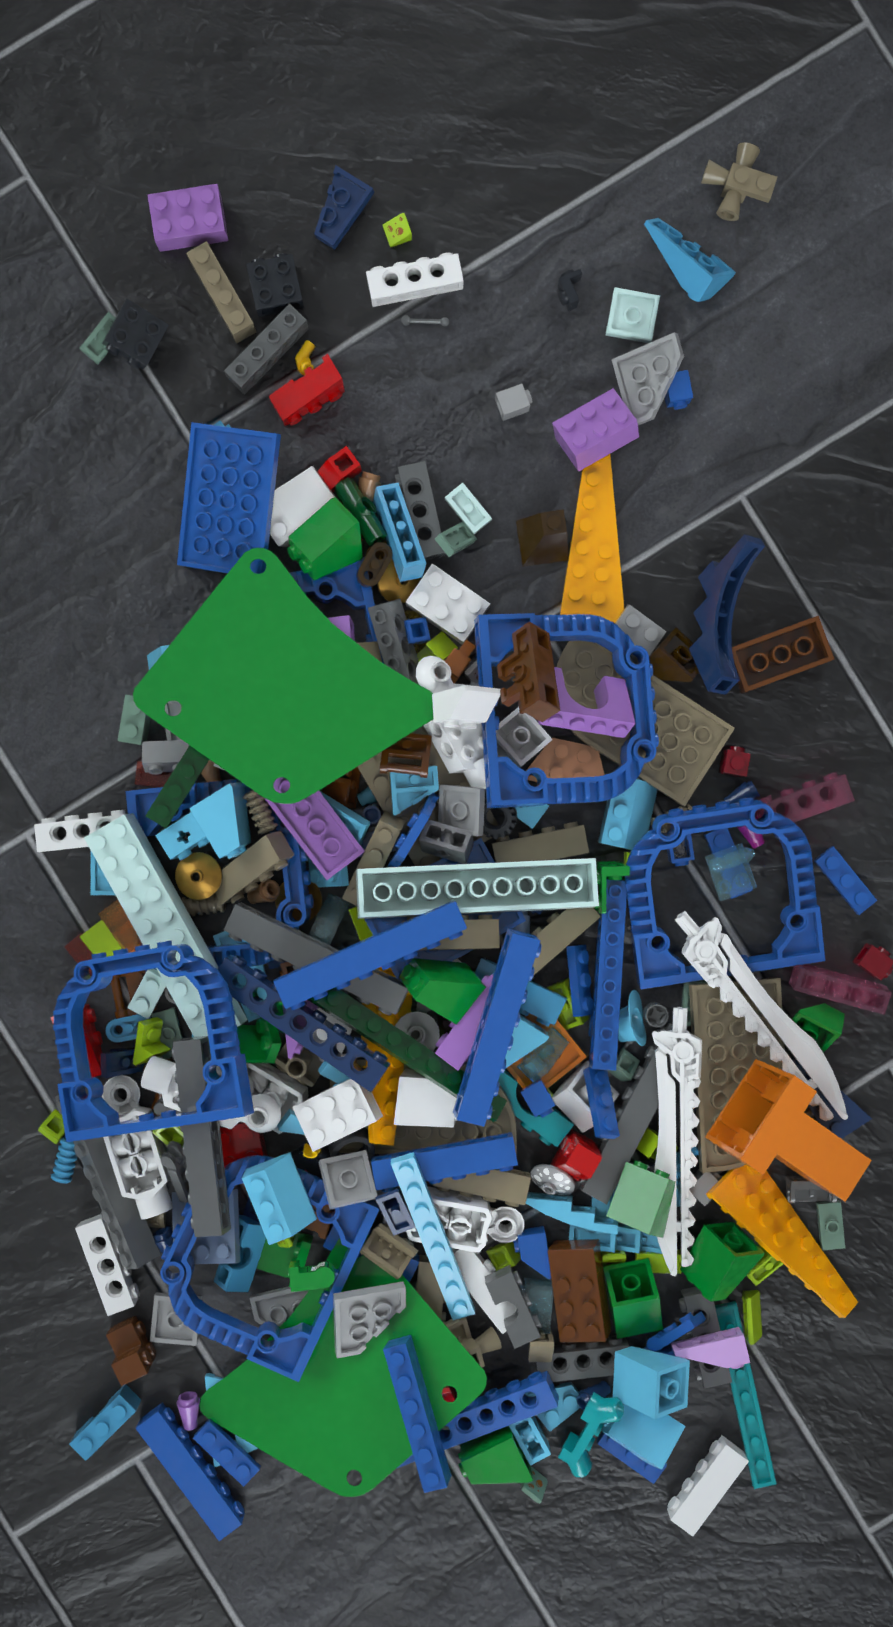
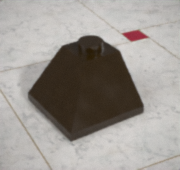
M564 509L542 512L516 521L522 567L568 561V540Z
M677 627L650 654L649 663L653 666V675L660 680L691 682L699 673L689 650L694 643Z

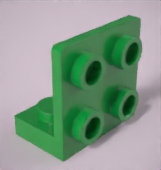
M596 861L599 906L593 908L601 914H606V877L609 880H622V876H630V866L620 861Z
M262 1017L257 1019L256 1025H240L237 1027L240 1053H245L246 1063H275L282 1044L278 1028Z
M298 1232L294 1235L295 1240L290 1248L279 1247L277 1242L269 1245L266 1239L256 1268L290 1279V1261L300 1260V1267L305 1266L314 1236Z

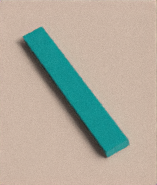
M736 1301L715 1305L720 1331L739 1327L743 1333ZM750 1363L744 1364L743 1367L738 1369L730 1367L729 1371L732 1380L730 1386L745 1454L749 1461L747 1464L752 1486L754 1489L776 1485Z

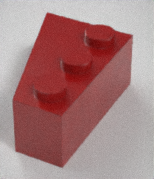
M328 354L322 357L324 362L315 369L308 367L304 370L305 376L296 381L290 380L269 395V399L284 426L289 424L291 426L295 425L307 413H316L326 402H334L342 397V393L345 392L343 380Z
M86 1004L83 1008V1028L91 1076L96 1077L101 1075V1045L103 1041L101 1033L96 1031L94 1024L96 1022L95 1011L93 1008L90 1009L89 1004ZM52 1016L50 1018L52 1020V1023L54 1024V1016Z
M571 1128L559 1144L561 1146L550 1165L567 1172L573 1181L591 1179L603 1157L593 1140Z

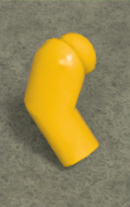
M308 340L304 342L295 356L298 371L304 376L306 375L305 369L308 367L314 369L309 357L315 349V345Z

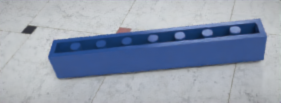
M451 901L276 978L273 982L285 1009L290 1007L293 1011L306 1005L304 1001L313 997L314 1000H318L327 996V991L334 987L337 990L351 985L350 980L359 977L360 980L372 976L373 970L382 967V970L396 965L395 960L402 957L405 960L417 956L418 950L424 947L427 950L433 949L441 945L440 940L447 937L450 940L463 935L462 931L467 929V926L456 901Z
M507 929L453 1109V1114L458 1121L484 1127L486 1119L489 1120L492 1115L493 1106L491 1103L493 1096L496 1097L499 1091L500 1073L503 1074L505 1071L507 1050H511L513 1045L512 1033L514 1027L517 1028L520 1022L519 1010L521 1004H524L527 999L526 987L528 981H531L534 976V960L539 957L541 952V940L535 935Z

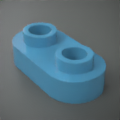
M139 1014L115 1018L107 1024L106 1035L113 1042L136 1039L138 1022L147 1020V1018ZM117 1025L123 1028L122 1033L116 1032Z

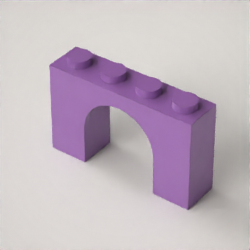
M554 667L561 711L544 722L538 720L540 725L621 738L627 736L635 725V719L625 679L603 676L594 689L598 709H590L578 704L570 697L565 687L562 669Z

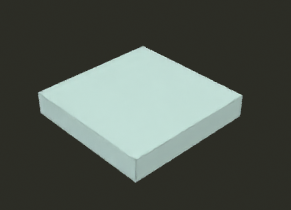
M615 287L605 335L651 343L660 296Z

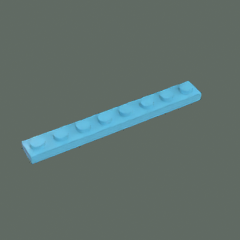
M412 1152L392 1158L391 1166L452 1320L474 1315L475 1307L415 1153Z

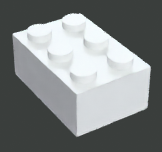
M431 564L407 599L406 606L421 617H426L428 622L463 645L475 629L474 620L478 615L486 613L490 603L434 564Z
M352 1079L337 1084L292 1107L313 1152L383 1117L373 1093Z

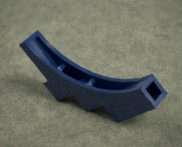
M745 534L720 563L712 561L698 577L707 595L706 600L694 612L703 634L689 650L707 690L726 695L740 680L734 664L731 639L733 612L737 596L748 570L765 547L762 539Z

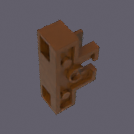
M528 622L512 633L514 653L497 664L499 679L506 682L515 676V679H513L515 683L511 687L500 689L501 702L509 707L518 701L521 714L526 713L544 722L561 711L550 635L547 631Z

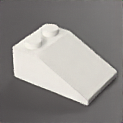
M313 466L286 482L274 492L270 535L279 547H288V536L331 498L335 497Z

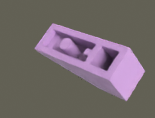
M739 1327L671 1343L673 1352L678 1357L724 1368L731 1367L733 1369L741 1368L744 1364L750 1363L744 1334Z

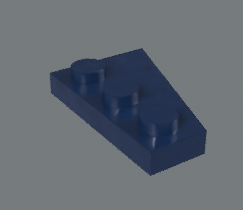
M336 165L332 184L329 185L327 191L328 197L325 206L322 207L314 233L318 240L334 250L374 194L372 187Z

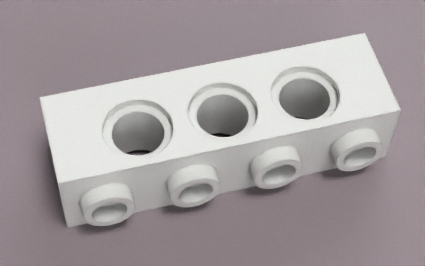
M443 253L437 258L422 257L417 259L416 262H397L392 267L384 268L383 266L371 268L370 271H366L372 307L463 289L464 281L458 254ZM439 270L443 275L441 277H434L431 273ZM411 275H418L420 280L412 282L408 278ZM390 279L398 282L395 286H388L386 284Z
M125 810L111 811V816L102 817V812L90 813L86 819H79V815L64 816L65 821L56 822V818L41 819V824H34L37 852L89 847L84 836L80 833L81 826L84 824L88 825L90 829L89 834L103 827L106 822H112L126 814ZM60 827L66 830V837L63 840L57 835Z
M101 1214L81 1221L75 1229L107 1316L134 1307L140 1296L139 1288L136 1283L133 1284L130 1276L132 1273L131 1269L126 1270V1267L120 1261V1253L117 1246L111 1240V1231L108 1224L103 1220ZM96 1237L104 1238L106 1245H100ZM104 1259H111L114 1262V1267L107 1266ZM112 1281H119L123 1288H115Z

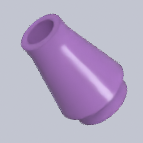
M188 1391L179 1395V1400L176 1404L183 1422V1428L185 1430H193L197 1427L200 1399L197 1397V1393Z

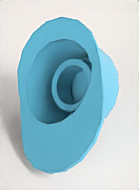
M632 990L629 995L628 1006L620 1009L618 1040L620 1042L636 1041L640 1046H644L646 1044V1031L643 1023L642 1002L639 993L636 990Z

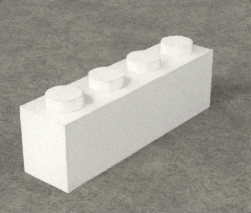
M452 1248L469 1293L502 1334L505 1333L504 1319L513 1315L517 1307L507 1301L497 1305L494 1304L485 1284V1276L496 1271L494 1265L489 1259L484 1260L480 1255L481 1251L478 1253Z
M722 1435L718 1441L715 1440L711 1444L707 1456L697 1463L693 1475L683 1482L678 1495L672 1497L669 1501L667 1511L670 1520L691 1536H694L749 1462L744 1451Z

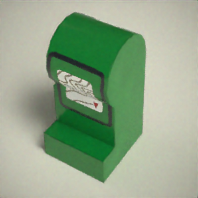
M300 1260L290 1261L289 1277L291 1292L322 1289L331 1286L335 1278V1267L328 1261L300 1267Z

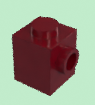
M731 746L730 750H722L718 773L736 777H747L751 754L745 753V748Z
M866 943L852 961L878 980L887 978L893 970V960L889 958L891 953L881 946L876 948Z

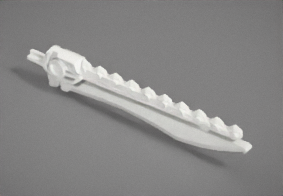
M686 911L678 914L674 920L688 935L686 943L682 948V954L709 986L713 988L720 987V1000L725 1003L732 1002L734 1016L738 1018L745 1017V1030L751 1033L757 1031L758 1045L764 1048L770 1047V1059L776 1063L782 1061L783 1071L795 1075L813 1089L818 1087L837 1114L846 1120L848 1115L838 1082L816 1041L790 1019L767 994L732 944L728 935L721 933L722 926L719 919L714 917L712 921H708L699 927ZM718 944L721 946L725 954L728 956V961L723 955L720 948L718 947ZM727 966L730 973L733 975V977L736 979V981L739 983V985L742 987L745 993L749 996V998L752 1000V1002L755 1004V1006L758 1008V1010L761 1012L764 1018L768 1021V1023L771 1025V1027L774 1029V1031L777 1033V1035L787 1046V1048L790 1050V1052L793 1054V1056L796 1058V1060L799 1062V1064L802 1066V1068L806 1071V1073L809 1075L811 1079L807 1081V1079L804 1077V1075L801 1073V1071L798 1069L795 1063L791 1060V1058L788 1056V1054L785 1052V1050L782 1048L779 1042L775 1039V1037L772 1035V1033L769 1031V1029L766 1027V1025L763 1023L760 1017L756 1014V1012L753 1010V1008L750 1006V1004L747 1002V1000L744 998L741 992L737 989V987L728 977ZM816 1093L809 1105L813 1107L819 1105L820 1119L824 1121L833 1119V1113Z
M682 1007L673 1008L672 1030L652 1032L654 1043L659 1046L655 1050L659 1131L654 1173L656 1169L670 1174L669 1179L676 1181V1086L674 1079L668 1074L666 1053L669 1054L671 1073L679 1081L681 1221H677L675 1183L665 1234L663 1238L657 1237L663 1257L672 1276L677 1274V1232H681L682 1267L692 1265L694 1261L687 1247L692 1246L695 1240L688 1227L693 1226L696 1220L689 1211V1208L694 1206L696 1198L689 1188L695 1186L697 1182L690 1168L695 1167L698 1162L691 1148L696 1147L699 1142L692 1132V1129L697 1127L699 1119L694 1114L693 1109L698 1107L700 1103L693 1089L699 1087L701 1083L699 1078H701L702 1039L690 1034L687 1030V1008Z

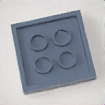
M233 1189L228 1197L231 1229L222 1236L197 1237L190 1252L194 1259V1264L240 1262L238 1189ZM172 1192L173 1231L176 1225H182L185 1219L181 1214L186 1203L179 1201L176 1192Z

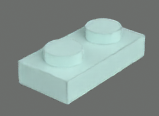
M461 483L445 496L446 502L473 534H476L492 521L490 515L464 483Z
M148 969L128 1006V1009L147 1019L151 1016L166 988L157 970Z

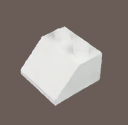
M462 685L432 694L434 723L444 724L445 728H454L462 725V729L477 728V724L487 722L501 695L500 689Z
M519 707L499 723V730H496L498 744L519 768L552 741V738L533 717L519 712Z
M589 1061L583 1063L563 1082L552 1097L555 1104L582 1133L593 1127L583 1072L584 1069L589 1067ZM610 1085L614 1102L619 1093Z

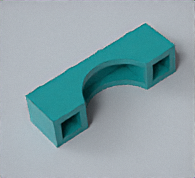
M506 1070L503 1074L500 1073L498 1082L508 1096L515 1116L521 1120L520 1124L530 1132L535 1130L539 1133L540 1136L538 1138L546 1145L550 1146L553 1144L558 1147L574 1126L573 1122L555 1107H552L554 1111L543 1118L540 1115L535 1117L532 1111L524 1108L516 1097L518 1081Z

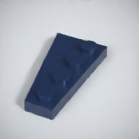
M791 1058L807 1081L811 1079L796 1058ZM818 1087L814 1090L817 1091V1094L833 1113L834 1118L824 1121L820 1119L819 1105L814 1107L808 1105L817 1122L841 1139L872 1119L843 1091H841L848 1115L846 1120L837 1114Z

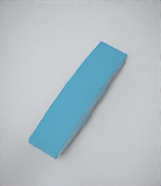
M528 1192L526 1204L545 1215L584 1229L618 1234V1221L608 1217L595 1216L596 1207L573 1205V1196L549 1195Z
M618 1224V1234L597 1232L570 1225L569 1240L599 1239L601 1251L613 1253L616 1250L633 1253L646 1251L662 1254L656 1236L648 1235L625 1224Z

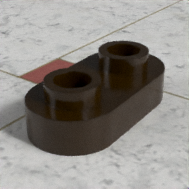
M375 543L367 552L356 573V578L360 585L369 588L375 586L380 581L393 555L391 548L386 543ZM376 552L382 554L383 558L381 560L376 558ZM365 572H369L372 577L370 580L364 577Z

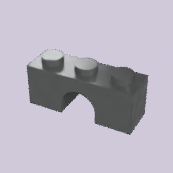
M509 1265L485 1276V1284L495 1305L507 1301L517 1307L513 1315L504 1319L505 1329L514 1349L540 1338L539 1328L542 1325L537 1313L532 1315L529 1307L533 1305L528 1293H523L520 1288L523 1282L518 1271L513 1272Z

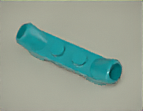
M593 1392L581 1416V1419L587 1423L580 1436L573 1432H570L558 1458L569 1465L573 1476L585 1477L592 1468V1461L587 1451H590L595 1441L593 1435L598 1437L604 1423L619 1422L622 1418L624 1406L618 1397L603 1398Z

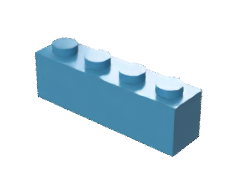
M399 483L377 486L373 504L376 507L379 522L387 533L386 542L392 550V560L400 582L422 578L426 561Z
M481 958L475 974L480 980L485 975L491 976L494 974L497 964L486 958ZM528 981L526 987L527 999L524 1004H521L519 1013L528 1016L530 1013L537 1017V1022L545 1026L555 1025L568 998L533 981Z

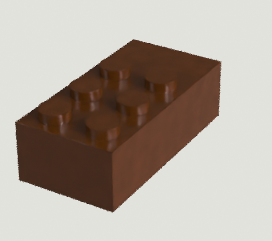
M819 615L732 647L734 664L740 679L737 684L741 694L835 660Z
M599 1239L554 1240L548 1249V1258L560 1342H606L611 1332Z

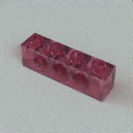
M837 772L823 776L824 781L818 783L815 780L801 784L802 788L794 791L793 788L779 792L781 796L772 799L771 795L758 799L769 805L775 813H777L776 806L780 802L783 803L785 806L783 816L793 822L855 801L846 775H837ZM823 787L827 788L829 792L825 800L820 796V790ZM801 795H804L807 799V804L803 808L798 804V798ZM763 808L755 812L758 819L764 814Z
M809 964L794 966L789 980V984L795 991L885 1015L892 994L885 985Z

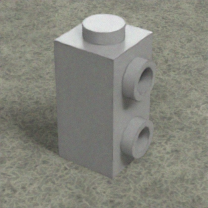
M183 740L142 742V765L145 773L149 772L150 774L158 775L162 772H173L188 749L189 744Z

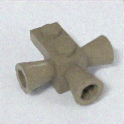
M751 143L738 144L736 163H732L729 171L709 159L702 177L701 184L724 186L721 197H724L716 214L727 221H737L739 219L740 203H743L746 196L769 203L774 190L777 176L751 168L760 153V149Z
M466 1317L456 1320L450 1319L444 1323L481 1367L485 1366L482 1354L502 1348L500 1339L493 1327L488 1328L474 1340L471 1336Z

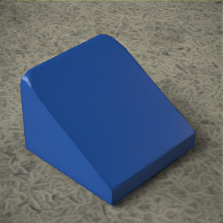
M426 617L404 620L408 644H422L431 640Z

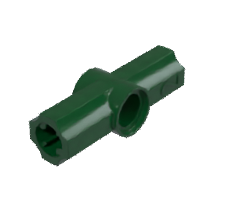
M347 477L339 481L335 485V491L346 509L359 521L360 532L369 547H372L375 543L384 542L387 539V533L375 515L377 510L373 502L363 496L353 478Z

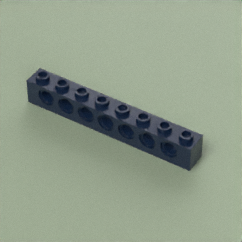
M238 955L225 957L218 970L224 980L227 981L230 994L235 1000L369 1092L374 1090L391 1064L387 1061L388 1058L379 1051L373 1052L367 1048L365 1041L358 1037H351L346 1033L347 1030L338 1023L332 1024L326 1020L327 1016L317 1009L313 1011L304 1005L293 1011L289 1007L286 1013L280 1012L277 1009V1002L282 1000L275 984L266 979L267 975L259 969L255 968L253 970L247 966V961ZM238 974H243L246 977L247 982L245 986L238 983ZM259 987L266 991V999H261L257 995ZM298 1015L306 1018L307 1025L305 1027L297 1023ZM317 1029H323L327 1033L326 1040L318 1038ZM337 1043L346 1045V1054H341L337 1050ZM357 1057H364L368 1062V1066L366 1068L360 1067L357 1064Z

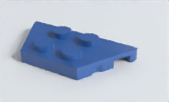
M435 793L429 795L418 814L413 813L407 823V826L410 828L406 835L401 833L395 843L397 850L386 868L399 867L430 818L439 799L438 795Z

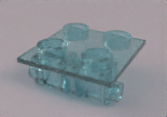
M742 843L705 856L720 901L757 888L748 862L752 860L755 853L751 848H744Z

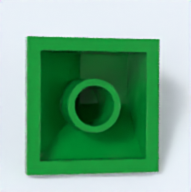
M824 1003L800 1009L792 1020L816 1041L824 1053L842 1034L845 1014Z

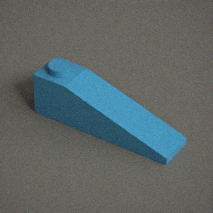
M650 219L644 223L679 284L688 292V296L692 300L701 302L711 299L735 275L736 272L714 254L711 257L699 251L701 247L699 244L684 241L681 232L661 219Z

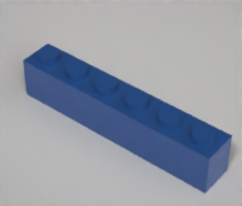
M512 1132L374 1156L371 1159L376 1190H382V1192L393 1191L399 1186L391 1166V1159L412 1152L415 1153L425 1182L429 1181V1184L440 1183L443 1181V1178L452 1177L453 1180L466 1178V1174L476 1173L477 1176L490 1173V1170L494 1169L509 1171L513 1169V1166L518 1165Z
M408 1335L389 1340L383 1351L423 1491L427 1493L447 1488L451 1479V1472L412 1337Z
M162 1402L140 1418L136 1430L218 1541L241 1526L245 1515L242 1504L238 1500L235 1501L231 1496L228 1485L225 1482H221L217 1477L214 1466L206 1462L199 1446L191 1442L187 1430L175 1420L173 1411L169 1407L166 1408Z

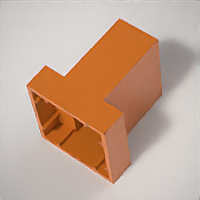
M755 1059L705 1136L706 1139L762 1175L765 1174L774 1158H776L803 1178L845 1202L872 1161L804 1113L817 1093L816 1090L795 1075Z

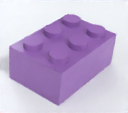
M218 184L148 194L154 239L160 252L199 246L206 241L208 244L228 241L222 197Z
M614 388L552 423L555 439L578 472L639 437L636 418Z

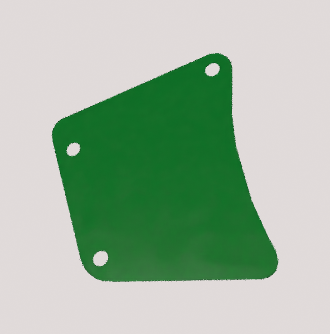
M253 548L241 556L134 688L133 692L134 702L142 712L263 798L281 804L297 803L311 796L434 719L433 693L380 662L332 624L310 601L278 557L265 548ZM256 559L263 560L266 563L265 571L261 574L253 573L250 568L252 561ZM169 701H177L181 704V712L178 715L170 716L165 712V706ZM284 777L289 781L290 788L287 792L278 793L274 790L273 783L277 778Z
M340 1238L326 1260L332 1263L335 1269L339 1268L348 1247L342 1245ZM362 1255L356 1259L341 1292L404 1282L406 1287V1307L400 1314L396 1312L389 1320V1325L377 1337L373 1336L366 1343L367 1348L361 1354L342 1358L336 1357L333 1309L299 1382L247 1359L225 1378L209 1388L201 1397L199 1406L206 1418L211 1419L216 1424L340 1496L356 1497L364 1495L375 1488L413 1454L383 1351L389 1340L411 1335L438 1431L484 1391L487 1377L482 1367L403 1275L397 1280ZM330 1286L309 1290L292 1315L279 1328H290L300 1323L312 1326L321 1307V1304H319L320 1297L324 1290H329ZM271 1335L267 1341H272L274 1337ZM446 1386H452L456 1389L457 1398L455 1401L447 1402L443 1399L442 1390ZM351 1470H357L362 1475V1482L357 1486H352L347 1481V1474Z

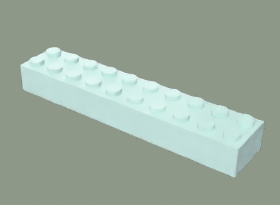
M133 813L124 814L84 837L143 945L150 944V949L157 948V943L171 940L172 945L187 944L193 949L194 956L201 957L215 968H219ZM177 951V952H176V960L179 962V961H180V954H179L178 951ZM156 968L193 1036H208L204 1007L196 987L186 976L168 977ZM233 998L235 1022L238 1027L248 1019L238 1001Z
M596 858L356 870L358 919L419 916L451 901H456L461 914L593 908L599 906Z

